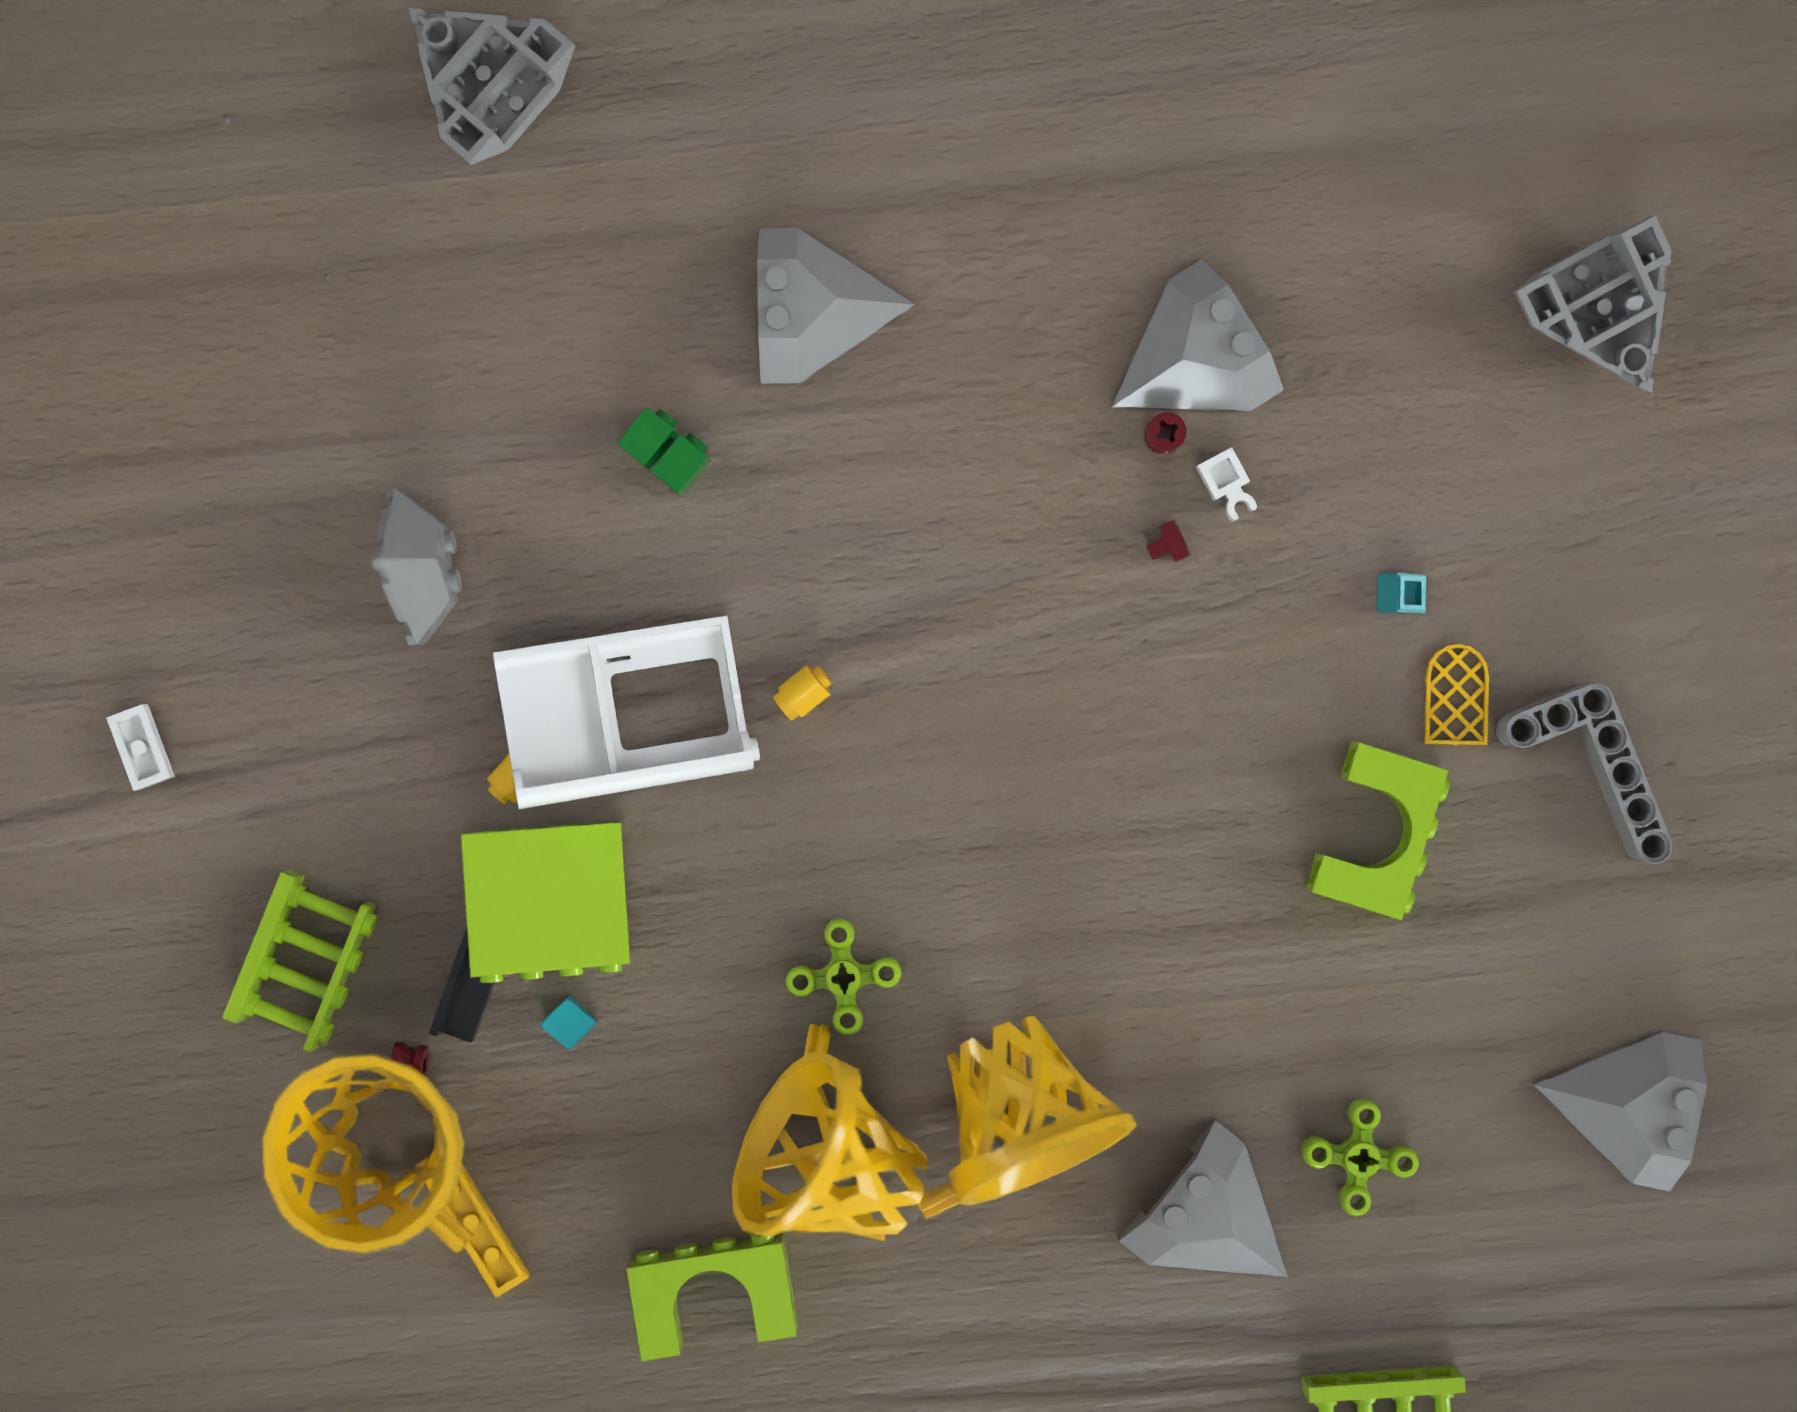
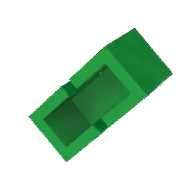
M646 407L617 444L649 470L672 440H674L673 444L653 467L651 472L679 495L683 496L711 461L704 453L708 447L691 433L685 438L673 428L677 425V422L659 408L656 413H653Z

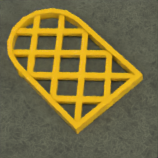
M1462 644L1444 646L1433 654L1427 664L1425 674L1424 744H1452L1454 746L1488 745L1490 682L1488 666L1481 653L1471 646ZM1460 648L1464 650L1457 656L1452 649ZM1446 651L1454 660L1443 669L1436 659ZM1468 652L1475 655L1479 661L1472 669L1461 660ZM1457 663L1467 673L1458 682L1447 673ZM1434 666L1440 673L1431 681V672ZM1481 666L1483 672V682L1475 674V672ZM1443 676L1453 686L1444 696L1434 687ZM1470 677L1480 686L1471 696L1461 687ZM1456 690L1466 699L1457 710L1447 700ZM1432 691L1439 701L1430 708ZM1482 692L1483 708L1474 701ZM1442 704L1453 713L1443 723L1434 715V712ZM1469 704L1479 713L1471 723L1460 714ZM1456 717L1466 727L1457 736L1447 728ZM1430 718L1439 726L1431 735ZM1481 719L1482 736L1473 728ZM1443 730L1451 740L1433 739ZM1470 731L1479 741L1460 740Z

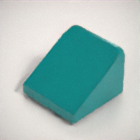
M1379 574L1377 582L1378 612L1426 613V574Z
M570 995L539 1025L569 1050L598 1022Z

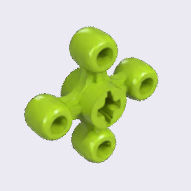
M836 918L827 923L824 929L825 941L830 946L832 952L829 964L821 969H812L806 965L794 966L788 971L785 983L789 992L798 997L807 996L817 989H827L832 992L837 1001V1007L833 1013L832 1020L834 1028L843 1035H852L858 1032L863 1025V1014L855 1000L858 990L866 984H876L882 988L894 987L901 979L902 969L899 962L890 956L880 957L870 964L857 962L851 954V944L855 937L854 927L850 921L844 918ZM835 928H843L847 936L842 940L835 939L832 935V931ZM841 963H844L848 974H854L855 976L849 978V983L845 990L843 985H841L840 979L833 978V976L838 975ZM884 966H889L893 969L894 973L889 978H883L879 974V970ZM804 975L808 979V984L800 987L795 984L794 977ZM850 1013L855 1017V1021L850 1025H846L841 1021V1016Z
M1357 1098L1349 1105L1347 1113L1352 1124V1132L1350 1137L1344 1139L1341 1144L1330 1143L1325 1138L1316 1135L1306 1138L1300 1148L1304 1162L1310 1167L1320 1169L1329 1164H1336L1344 1168L1347 1180L1346 1184L1339 1191L1338 1201L1342 1209L1353 1216H1361L1370 1209L1372 1201L1371 1195L1367 1190V1181L1378 1170L1385 1169L1397 1177L1408 1178L1415 1174L1419 1166L1416 1153L1408 1146L1395 1145L1390 1149H1381L1375 1145L1372 1132L1380 1122L1381 1113L1378 1106L1367 1098ZM1364 1109H1369L1368 1116L1364 1119H1359L1360 1112ZM1317 1147H1322L1321 1154L1317 1157H1312V1151ZM1362 1149L1368 1156L1366 1158H1359L1357 1164L1351 1157L1360 1155ZM1406 1156L1404 1165L1398 1166V1160ZM1359 1194V1200L1354 1204H1350L1352 1196Z

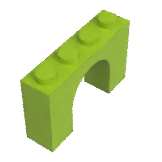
M1351 742L1339 779L1380 791L1391 798L1402 816V838L1391 856L1374 865H1356L1316 852L1305 889L1312 893L1402 920L1404 913L1408 914L1414 903L1415 892L1412 891L1415 877L1421 876L1426 865L1427 855L1423 852L1427 839H1432L1437 830L1438 817L1435 816L1439 801L1443 802L1449 792L1450 780L1446 779L1449 771L1366 744Z
M752 1234L751 1239L736 1241L735 1237H724L712 1241V1246L697 1248L696 1243H686L674 1247V1252L659 1254L657 1249L644 1250L636 1253L635 1258L630 1259L626 1268L641 1362L681 1355L684 1342L677 1304L678 1291L692 1276L706 1271L727 1273L744 1285L752 1303L758 1343L797 1336L798 1320L784 1234L772 1235L770 1237Z

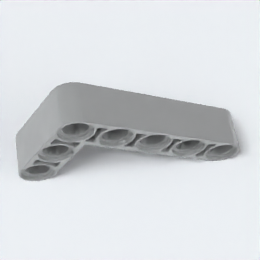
M1597 683L1576 685L1509 712L1499 719L1495 729L1497 738L1505 746L1516 748L1531 747L1577 728L1627 854L1636 861L1659 864L1669 858L1673 847L1670 835L1614 696L1609 688ZM1589 691H1592L1597 699L1596 706L1592 711L1587 710L1584 706V696ZM1553 705L1557 706L1561 712V719L1555 726L1550 724L1547 717L1548 710ZM1519 719L1525 726V734L1517 741L1511 734V727ZM1604 727L1608 728L1611 733V741L1606 747L1601 746L1598 740L1599 732ZM1621 763L1625 768L1626 774L1623 781L1618 784L1613 778V770L1617 764ZM1635 799L1640 805V812L1636 818L1631 819L1627 809L1630 802ZM1650 835L1655 845L1653 851L1645 855L1642 843Z

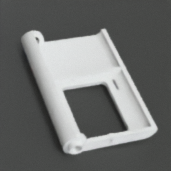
M727 616L493 653L519 809L752 770L754 768L753 761L760 760L756 737L749 738L746 730ZM703 659H714L717 662L728 722V730L725 734L635 750H625L622 747L611 688V677L614 674Z

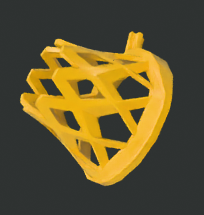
M1035 1016L1025 1017L1022 1020L1024 1033L1010 1022L998 1025L993 1028V1050H987L975 1038H971L960 1045V1058H958L956 1052L950 1053L946 1058L953 1081L958 1111L960 1164L949 1172V1182L923 1194L920 1204H918L919 1209L923 1212L925 1219H928L959 1203L965 1206L975 1205L1037 1184L1088 1160L1129 1135L1137 1126L1133 1115L1124 1113L1117 1105L1085 1081ZM1008 1041L1010 1042L1011 1066L1007 1063ZM1026 1055L1031 1060V1079L1027 1077ZM975 1059H976V1074H975V1072H974ZM1066 1089L1079 1094L1085 1111L1080 1112L1067 1104ZM1007 1103H1008V1110H1007V1113H1006V1112H1005V1108H1006ZM1031 1112L1029 1133L1025 1134L1024 1130ZM1046 1114L1055 1117L1056 1122L1044 1126ZM995 1135L1005 1141L1004 1146L991 1152Z
M812 1024L809 1026L804 1056L795 1061L779 1077L761 1102L744 1136L732 1183L733 1214L742 1230L765 1237H770L784 1231L842 1232L884 1241L885 1234H898L908 1224L896 1207L920 1204L925 1187L912 1169L924 1170L928 1168L927 1156L918 1148L917 1144L892 1126L868 1103L860 1091L862 1080L859 1069L827 1054L831 1035L827 1025L817 1026ZM826 1083L837 1089L835 1109L830 1108L822 1089V1085ZM792 1114L817 1117L823 1142L799 1148L785 1128ZM855 1127H858L870 1136L876 1146L874 1149L863 1147ZM778 1139L785 1152L768 1156ZM795 1165L806 1185L786 1196L762 1180L763 1171ZM895 1170L908 1190L888 1193L878 1172ZM855 1176L858 1184L835 1186L833 1184L835 1181ZM761 1190L776 1201L762 1207ZM820 1206L823 1207V1208H821V1209H818V1210H815V1211H811L813 1208L820 1207ZM880 1211L886 1220L873 1221L871 1212Z
M377 1054L338 1056L302 1073L284 1090L276 1101L263 1137L264 1178L280 1213L293 1228L326 1248L360 1253L402 1244L423 1231L426 1227L456 1254L474 1236L445 1209L459 1182L464 1148L457 1113L429 1079L413 1067ZM355 1070H371L387 1078L365 1079L352 1077ZM343 1074L340 1080L328 1081ZM351 1084L369 1085L368 1087L351 1092ZM337 1087L334 1101L311 1115L303 1102L312 1091ZM386 1089L409 1092L422 1106L424 1105L432 1113L435 1144L426 1164L406 1172L394 1181L391 1180L388 1172L378 1168L359 1170L361 1152L356 1143L344 1138L356 1123L359 1114L356 1103L373 1097ZM332 1110H341L343 1117L331 1130L327 1129L318 1120ZM297 1112L302 1123L289 1134ZM306 1130L318 1145L309 1168L288 1161L287 1147ZM330 1150L345 1156L342 1173L320 1170ZM291 1173L304 1178L301 1194ZM434 1176L430 1195L418 1208L410 1205L425 1182ZM416 1181V1187L407 1200L399 1195L402 1190ZM315 1182L338 1188L343 1208L318 1214L310 1207L308 1203ZM375 1183L378 1189L377 1195L357 1204L356 1186ZM378 1204H383L395 1211L380 1227L361 1225L357 1214ZM346 1217L348 1223L329 1220Z

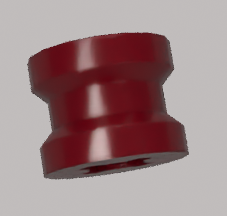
M1163 412L1156 415L1148 423L1144 439L1147 446L1153 452L1169 454L1183 444L1187 428L1180 416L1172 412Z
M397 1041L393 1046L390 1059L411 1066L426 1076L429 1047L428 1045L421 1044L416 1048L408 1047L405 1042Z

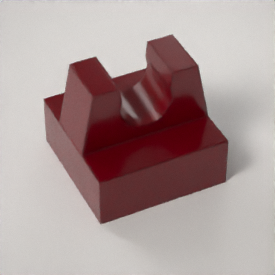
M1176 520L1159 526L1164 538L1146 545L1152 560L1171 552L1175 562L1191 556Z

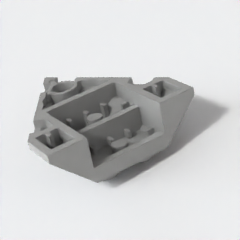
M408 8L411 21L415 26L419 42L417 43L431 102L435 107L441 140L470 165L509 150L560 91L575 48L574 43L545 19L530 18V21L508 19L507 16L454 11H445V14L425 12L423 9Z
M1656 215L1599 238L1535 273L1514 291L1530 327L1644 392L1652 394L1654 378H1651L1654 355L1658 354L1666 291H1663L1666 267L1670 266L1672 250Z
M759 228L757 286L761 385L801 384L831 361H835L882 329L888 322L915 306L914 303L799 228Z
M1202 259L1167 281L1111 408L1132 407L1250 412L1284 390L1271 352L1229 285Z
M387 489L385 497L388 508L382 509L375 539L378 547L377 551L372 552L371 562L375 570L379 569L382 577V587L398 622H404L405 638L408 645L416 647L425 646L457 604V593L462 591L460 573L458 569H453L451 554L456 553V540L453 531H448L445 523L404 492L397 489Z
M1659 1031L1628 1047L1622 1046L1567 1069V1072L1550 1079L1544 1078L1532 1083L1632 1184L1671 1191L1692 1162L1707 1089L1702 1044L1698 1038Z
M1213 1119L1190 1148L1194 1156L1151 1210L1146 1213L1141 1209L1118 1238V1241L1145 1263L1152 1266L1288 1277L1246 1144L1217 1120Z

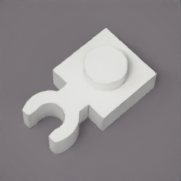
M1232 447L1196 466L1213 501L1224 496L1226 500L1225 513L1229 520L1233 522L1239 519L1234 509L1237 502H1244L1250 512L1257 509L1254 498L1247 493H1243L1241 486L1249 483L1250 480Z

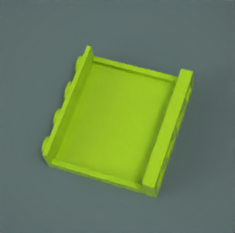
M620 821L464 832L461 834L471 977H479L480 983H493L504 981V974L519 973L521 980L543 978V971L559 970V976H575L583 974V968L598 967L599 973L622 971V964H630Z

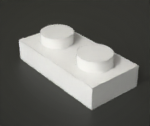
M141 704L106 717L133 791H138L175 777L148 704Z

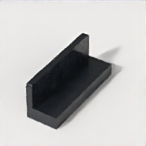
M467 928L429 1034L438 1036L441 1033H445L472 1043L475 1040L495 982L480 983L479 977H471Z

